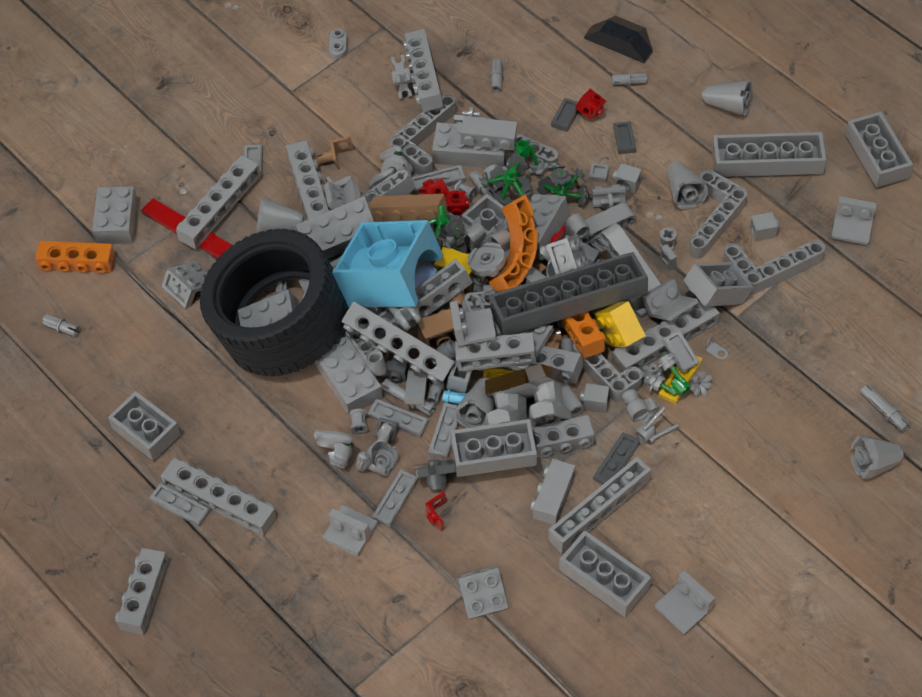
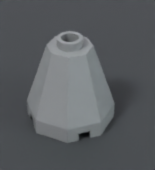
M866 435L857 436L851 445V450H855V455H851V462L855 473L864 479L873 478L899 465L904 456L900 445Z

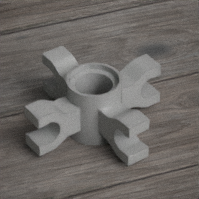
M404 54L400 55L401 61L399 63L395 62L394 56L390 57L392 64L395 66V70L391 71L394 86L399 85L398 98H402L403 91H407L408 97H411L412 93L407 83L412 81L409 67L404 68L403 65L405 61Z

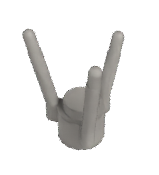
M662 407L655 415L654 413H649L642 424L636 428L635 434L642 442L646 443L649 440L652 443L657 438L679 427V424H675L657 434L654 433L656 429L652 424L665 411L666 407Z

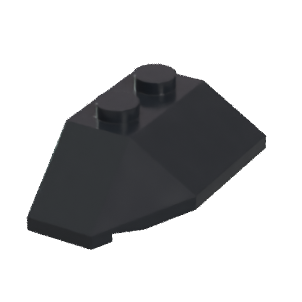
M613 16L592 25L584 36V39L644 64L653 53L646 28L618 16Z

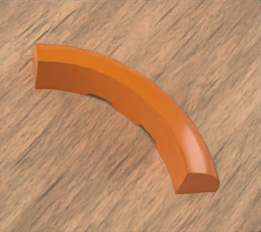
M526 194L502 208L510 232V250L503 269L489 282L497 292L517 287L524 280L523 278L528 270L531 269L535 259L538 236L533 220L534 212Z

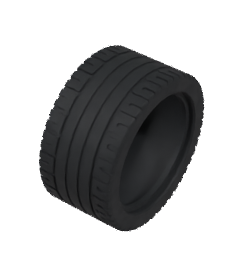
M288 229L260 231L257 234L254 233L249 237L243 238L241 241H237L235 245H231L212 264L211 269L207 272V276H205L201 287L202 290L200 291V310L211 331L239 366L250 373L254 372V374H261L262 376L291 374L321 359L322 355H325L334 346V343L339 339V335L342 334L344 324L341 321L349 307L332 272L334 269L319 245L306 234ZM292 278L310 280L304 298L287 316L262 327L240 326L238 310L248 306L267 287L279 281Z

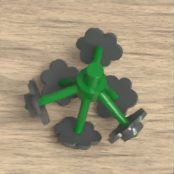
M512 154L507 159L509 170L506 171L502 167L496 166L494 170L490 171L491 177L489 179L487 172L484 173L481 184L484 189H488V192H491L490 183L495 184L496 187L505 185L503 193L497 192V194L492 195L503 206L513 202L510 196L506 195L509 185H512L514 188L513 193L515 195L520 194V196L526 194L528 199L531 198L529 196L532 193L530 191L532 189L530 179L522 176L517 178L516 171L521 172L528 167L525 158L520 157L518 154Z
M558 162L548 164L549 166L544 168V171L551 172L552 178L545 176L539 179L537 191L541 195H547V193L552 191L553 195L576 197L578 206L584 205L588 198L585 186H581L578 189V194L567 192L568 189L573 190L574 187L578 186V178H581L585 183L587 182L584 179L585 174L583 170L571 168L576 174L574 175L570 174L567 170L564 171L565 165H560Z
M439 205L438 215H436L435 219L429 221L430 225L433 223L437 225L434 235L439 247L446 244L445 238L439 235L441 226L445 227V233L449 237L454 236L455 238L449 243L450 246L453 244L455 246L462 245L465 241L464 237L467 236L466 233L459 236L461 230L464 229L463 219L459 215H446V205Z

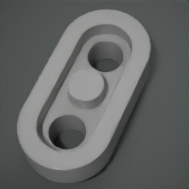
M335 29L330 33L329 52L330 56L334 59H341L347 54V34L342 29Z

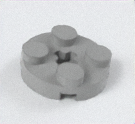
M492 242L482 244L483 247L479 249L476 247L471 251L468 256V264L475 275L495 277L505 265L507 257L499 244Z

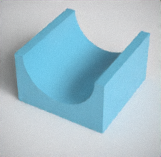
M428 220L362 222L332 273L348 307L351 306L353 301L363 307H413L419 302L415 291L414 279L417 261L441 260L443 254Z

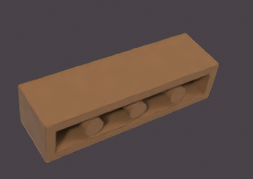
M444 194L374 196L370 203L376 222L415 221L416 217L418 220L430 221L438 215V206L446 205Z

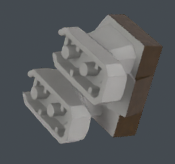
M537 364L485 380V395L494 397L497 409L486 414V425L526 420V399L535 398L536 403L531 405L529 409L531 421L549 424L562 421V418L566 420L571 419V412L563 405L561 386L565 384L562 371L548 365Z

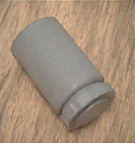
M565 382L561 386L563 405L570 410L571 417L575 418L583 412L584 406L569 384Z

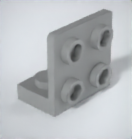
M840 196L831 238L868 245L877 203Z
M577 234L547 244L556 275L589 265L587 256L583 254L582 239L578 238Z
M196 262L168 268L161 287L184 308L191 307L195 293L202 290L201 287L207 272Z
M671 278L641 296L650 317L668 321L676 320L681 313L692 310L693 306L699 303L696 298L681 296L675 279Z
M457 301L450 302L458 346L496 339L491 308L464 313L463 308H459Z
M492 566L455 576L457 584L461 589L469 619L508 608L498 567Z
M684 570L678 575L677 585L655 604V609L682 634H686L713 609L715 597Z

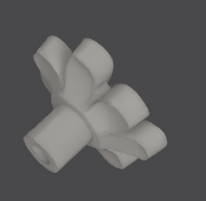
M651 363L650 367L643 366L641 369L643 371V383L649 385L650 377L654 374L658 375L660 371L663 372V369L657 368L655 363Z
M700 371L698 376H693L690 379V390L693 391L696 397L699 394L707 395L706 388H711L712 383L709 381L712 380V376L705 375V372Z

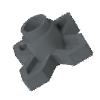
M436 459L430 460L428 463L414 465V471L417 478L426 477L430 490H436L446 487V473L456 472V465L453 459L443 461Z

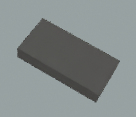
M564 98L551 122V127L568 132L578 113V110L575 108L578 102Z
M631 121L613 123L618 155L636 153Z

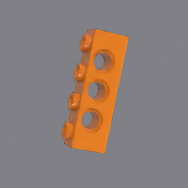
M39 241L35 260L38 268L45 271L61 270L104 273L112 272L115 252L112 244Z
M589 311L559 320L583 359L605 351L604 343H606V337L603 332L599 331L597 322L590 317Z

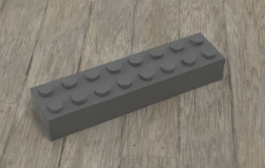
M630 252L489 295L490 308L501 334L512 335L647 294L648 276L634 252Z

